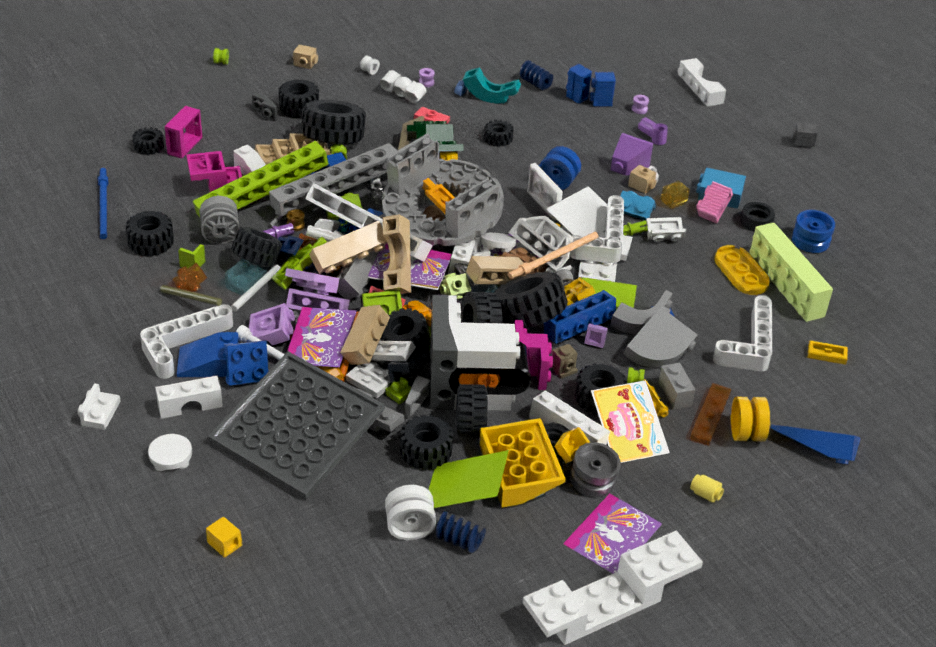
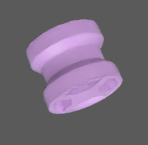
M430 68L421 69L419 71V83L425 87L433 86L434 70Z
M645 95L634 96L632 111L637 114H645L648 111L649 98Z

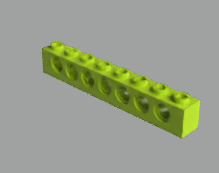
M314 141L193 200L196 213L200 217L199 210L201 204L213 196L230 198L237 205L238 210L268 195L269 191L294 182L328 165L326 151L317 141Z

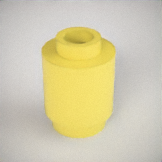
M697 474L690 486L694 494L711 502L720 500L724 492L722 483L706 475Z

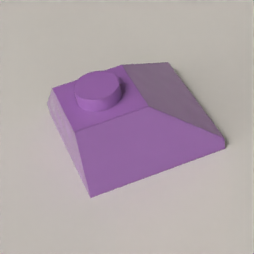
M622 133L612 156L611 171L630 175V172L638 165L649 168L653 143Z

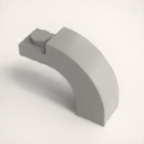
M666 290L658 303L647 310L634 309L621 302L612 316L610 326L625 333L638 334L660 307L670 313V308L673 304L671 301L673 293Z

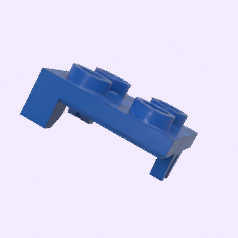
M266 340L239 344L223 343L227 361V384L238 385L259 382L268 373Z

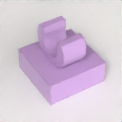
M589 324L584 344L603 348L608 328Z

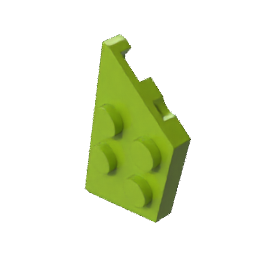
M323 236L318 238L313 246L308 244L301 250H298L294 257H289L272 277L273 281L284 290L287 289L293 282V277L285 276L286 268L302 271L305 267L312 264L313 261L309 254L313 248L327 243Z

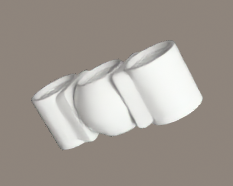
M390 70L380 80V85L384 90L392 93L395 92L396 95L405 97L406 100L414 104L418 103L427 92L423 84L416 83L415 81L412 82L407 77H401L400 74L393 70Z

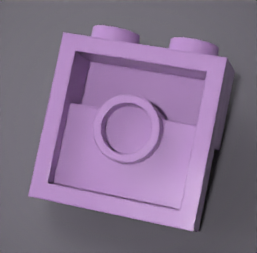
M286 268L285 276L293 277L292 281L296 282L297 286H302L303 291L314 292L316 289L318 290L317 294L329 295V292L337 293L339 278Z
M283 303L251 314L249 329L253 336L260 340L269 341L271 345L288 341L290 335L294 332L291 321L295 320L293 311L289 310L287 305Z

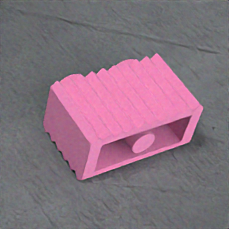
M713 181L710 186L706 187L705 196L702 200H699L696 209L699 217L717 224L732 198L733 192L731 188Z

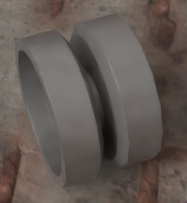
M597 442L586 443L580 446L575 453L570 469V482L578 492L585 496L603 497L614 488L616 477L620 471L621 460L618 454L605 444Z

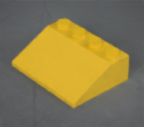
M541 418L480 428V448L483 455L509 450L498 493L501 507L523 504L565 483L566 479Z

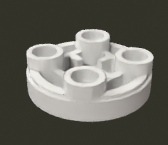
M485 233L480 236V243L483 244V249L485 250L499 248L503 252H509L516 246V238L508 234Z
M162 435L150 444L148 449L149 459L157 471L177 468L184 469L189 465V460L192 456L191 443L182 435Z

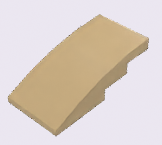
M290 133L289 139H273L272 145L255 144V151L267 165L314 141L303 134ZM317 141L326 151V154L329 155L330 150L327 144Z

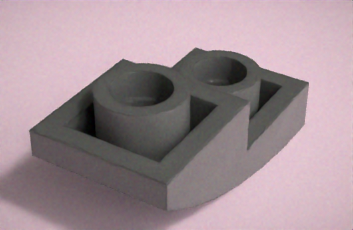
M257 92L253 93L252 109L262 112V117L276 122L277 106L267 97Z

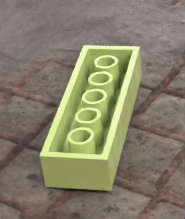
M775 223L757 226L749 254L806 322L825 317L833 288Z

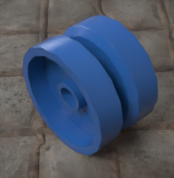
M564 146L552 148L538 165L561 190L568 188L581 171L580 158L574 151Z
M805 210L797 215L792 234L794 245L801 250L811 253L826 251L830 247L835 229V221L830 215L822 211Z

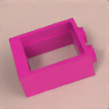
M185 106L164 126L168 155L182 159L202 139L199 109Z

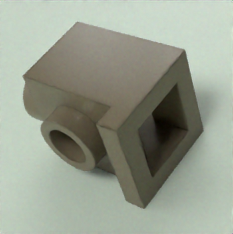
M570 344L552 350V369L561 379L578 372L576 368L578 353Z

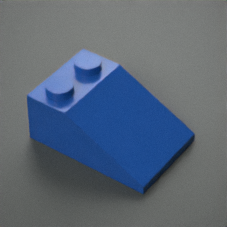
M218 332L181 346L179 349L177 377H226L227 361L223 343L239 344L238 332Z

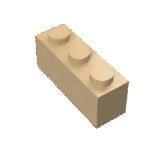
M471 256L466 272L475 284H506L511 280L508 277V273L517 269L523 262L519 257Z
M380 305L361 307L340 352L350 365L370 363L390 318Z

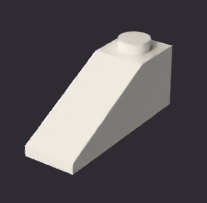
M249 145L242 146L233 151L234 166H240L241 173L244 176L266 165L259 154Z

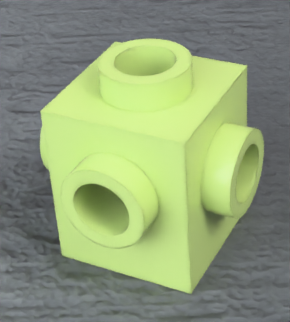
M455 273L448 274L440 284L442 295L457 296V300L462 299L463 295L471 291L466 273L460 275Z

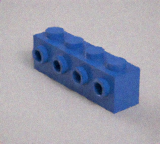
M603 290L566 306V309L561 314L544 323V334H547L548 338L557 344L586 331L589 324L599 325L612 319L616 311V298Z

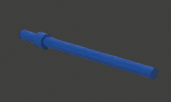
M105 168L100 169V176L98 177V185L100 186L101 239L107 238V186L109 180Z

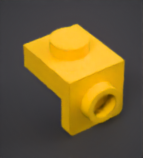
M577 427L563 433L554 447L565 463L573 461L578 448L586 443H590L582 429Z

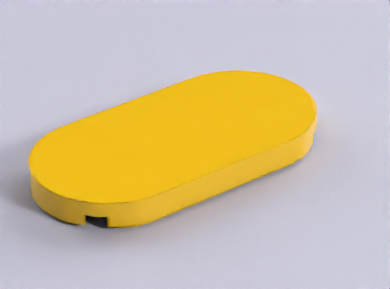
M725 245L717 250L714 258L715 263L736 289L749 295H759L768 290L769 276L748 251L741 247L740 249L735 248L734 245Z

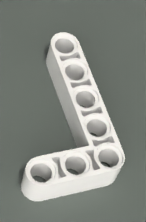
M613 195L608 199L605 238L598 237L570 251L569 256L571 258L608 263L620 261L623 246L624 199L622 197ZM574 235V236H572V237H571V243L574 242V241H576V240H578V239H580V238H582V237H584V236H583V235Z
M757 296L755 298L751 314V344L727 340L718 341L713 354V362L715 364L754 371H766L768 369L772 355V301L767 296Z
M223 304L143 329L140 333L142 350L156 375L163 379L174 375L173 356L169 351L170 348L231 329L233 327L232 308L229 305Z

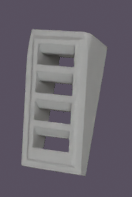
M419 375L416 377L405 402V418L409 419L430 396V380Z

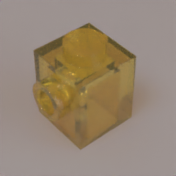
M679 180L663 186L661 201L671 209L686 204L690 189Z

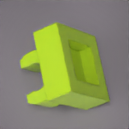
M400 377V381L393 382L392 385L386 388L385 395L401 404L407 400L412 387L408 385L406 379Z

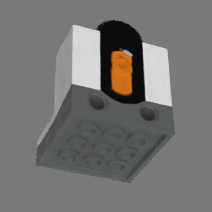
M432 295L430 409L456 410L457 388L459 384L485 385L487 389L488 410L511 411V403H515L516 394L526 391L532 382L529 349L519 341V332H515V324L461 323V305L457 303V296Z

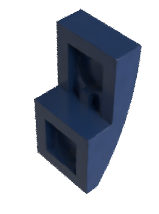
M279 236L278 240L282 243V247L278 256L294 257L304 240L293 236H288L287 238Z

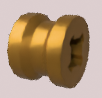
M299 209L288 211L287 224L292 223L294 227L291 230L301 231L304 229V212Z

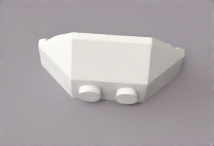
M546 216L526 219L519 218L508 232L539 258L571 243V235ZM570 252L547 262V264L558 272L569 259Z

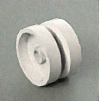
M404 485L394 489L386 497L387 526L389 532L394 537L402 540H417L426 537L436 527L433 496L428 489L418 485Z

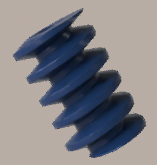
M526 60L520 68V77L540 90H546L551 86L554 78L553 74H550L549 71L541 68L539 65Z
M444 511L437 523V538H444L445 542L448 543L452 541L454 546L460 545L461 549L468 548L470 553H474L482 544L486 529L483 528L481 532H478L479 525L477 524L473 529H470V521L462 525L463 518H459L455 522V515L452 514L448 519V513Z

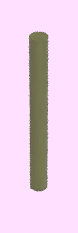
M162 285L160 288L163 293L217 306L222 304L221 298Z

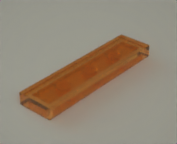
M712 383L690 435V440L707 446L710 445L729 399L730 388Z

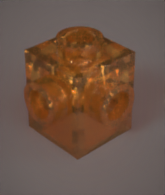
M195 263L188 268L185 265L176 272L178 275L172 280L178 289L195 292L201 288L199 284L206 280L207 276L199 265Z

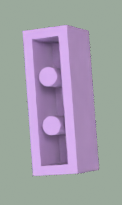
M289 288L286 305L288 308L301 310L302 307L348 310L350 300Z

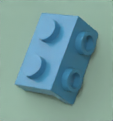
M624 190L620 195L624 199V214L646 220L650 217L652 210L656 208L655 200L649 196L643 197L633 191L627 192Z

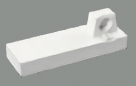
M379 341L371 361L380 364L383 361H407L416 347L412 341Z

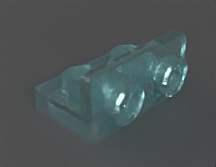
M241 259L225 273L226 288L243 295L267 272L251 264V262Z

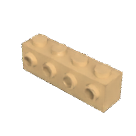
M376 221L313 248L309 255L318 273L325 272L328 274L336 270V267L339 265L347 266L353 262V259L359 258L360 260L367 257L369 252L375 251L376 253L383 250L387 241L383 236V228L380 222Z

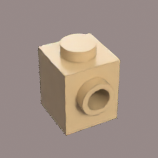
M298 45L293 52L294 66L311 69L318 62L316 48Z
M638 165L630 172L628 186L646 194L656 185V172Z

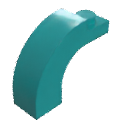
M480 67L466 71L462 79L467 89L475 97L494 104L506 103L509 95H516L521 86L519 79L505 84L492 83L484 76Z

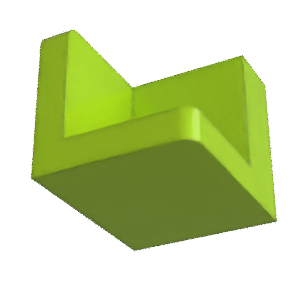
M202 244L193 252L183 248L178 250L179 263L182 268L196 272L206 262L204 245Z

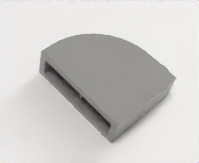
M660 307L628 344L623 355L639 365L659 368L663 365L673 364L686 351L690 352L696 345L694 340L697 334Z

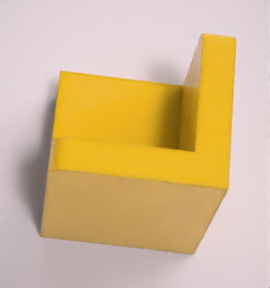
M225 517L220 518L206 528L208 544L224 558L242 546L241 531Z

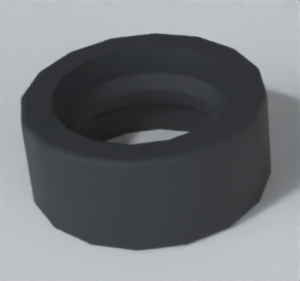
M750 202L743 206L740 221L745 228L755 231L757 226L773 223L775 212L771 206L765 203ZM751 215H759L764 217V219L754 218Z

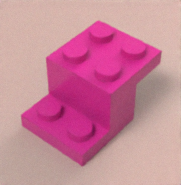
M221 151L186 155L191 181L207 179L209 192L242 177L240 166L225 167Z
M515 320V332H519V342L525 345L528 355L523 363L515 366V369H513L514 376H537L538 390H546L547 382H551V370L549 368L553 366V356H549L552 351V344L548 342L547 334H527V328H523V320Z

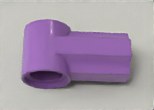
M646 117L643 118L638 124V129L650 136L654 144H665L668 127L665 124H656Z

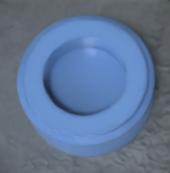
M460 80L456 85L455 94L463 96L467 91V87L463 80Z

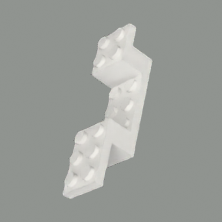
M676 530L621 554L616 573L573 592L564 580H561L524 596L522 603L547 637L557 634L563 644L566 645L660 602L664 584L702 568L703 561Z

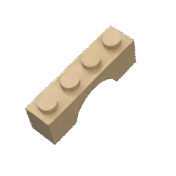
M400 214L383 217V236L388 243L390 251V264L388 269L383 272L384 290H400V294L411 293L410 220Z

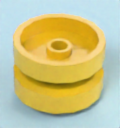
M735 397L731 407V431L734 441H747L751 437L752 441L765 442L770 427L768 400L766 397H753L751 401L748 397Z

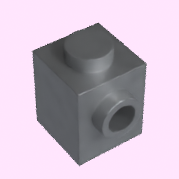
M797 123L796 128L792 130V138L795 145L815 147L818 135L816 124Z

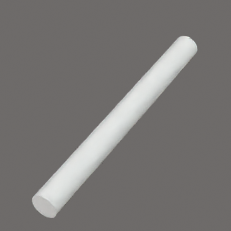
M277 264L273 266L231 305L232 310L236 312L272 279L281 267Z

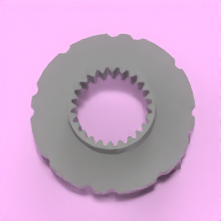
M428 134L386 157L388 184L383 192V214L385 217L400 214L410 220V234L433 246L436 244H442L443 246L457 245L472 241L476 236L484 235L487 233L488 228H493L499 221L503 212L504 195L497 179L492 178L487 170H481L478 168V165L456 159L448 161L439 159V142L430 139ZM427 178L435 185L442 184L455 197L449 202H445L446 219L442 221L439 219L432 220V217L426 218V215H422V212L419 211L421 203L424 204L425 200H430L422 188L423 180Z

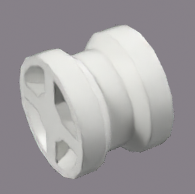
M365 56L360 64L361 70L368 71L372 75L378 71L380 66L379 61L372 59L370 56Z

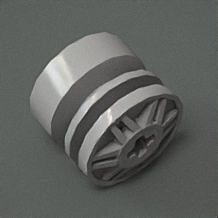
M213 196L206 199L201 204L199 210L203 237L213 244H227L233 241L239 229L237 205L233 200L225 196Z

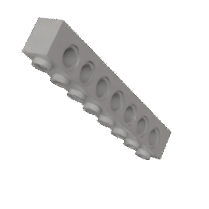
M388 143L269 191L270 205L280 216H284L290 210L301 209L313 204L305 199L313 183L337 194L387 173L386 157L397 150Z

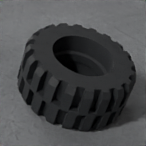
M313 100V102L310 101L303 107L301 131L307 138L321 143L338 145L357 143L364 137L366 113L363 108L349 102Z
M548 271L518 277L499 286L494 291L501 304V324H515V320H523V328L537 326V324L545 323L549 319L555 318L556 315L561 314L566 309L568 303L560 277L556 273Z

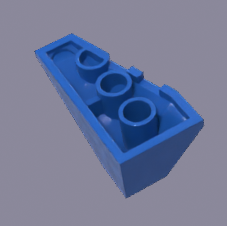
M771 425V429L826 456L835 458L836 463L848 464L849 461H855L860 437Z

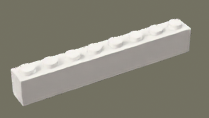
M315 183L312 184L305 198L359 228L379 221L383 228V219ZM410 234V255L424 262L433 245Z

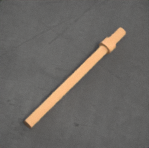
M593 232L530 263L525 262L519 265L517 269L509 272L508 277L512 280L520 275L524 276L530 273L532 269L599 237L598 233Z

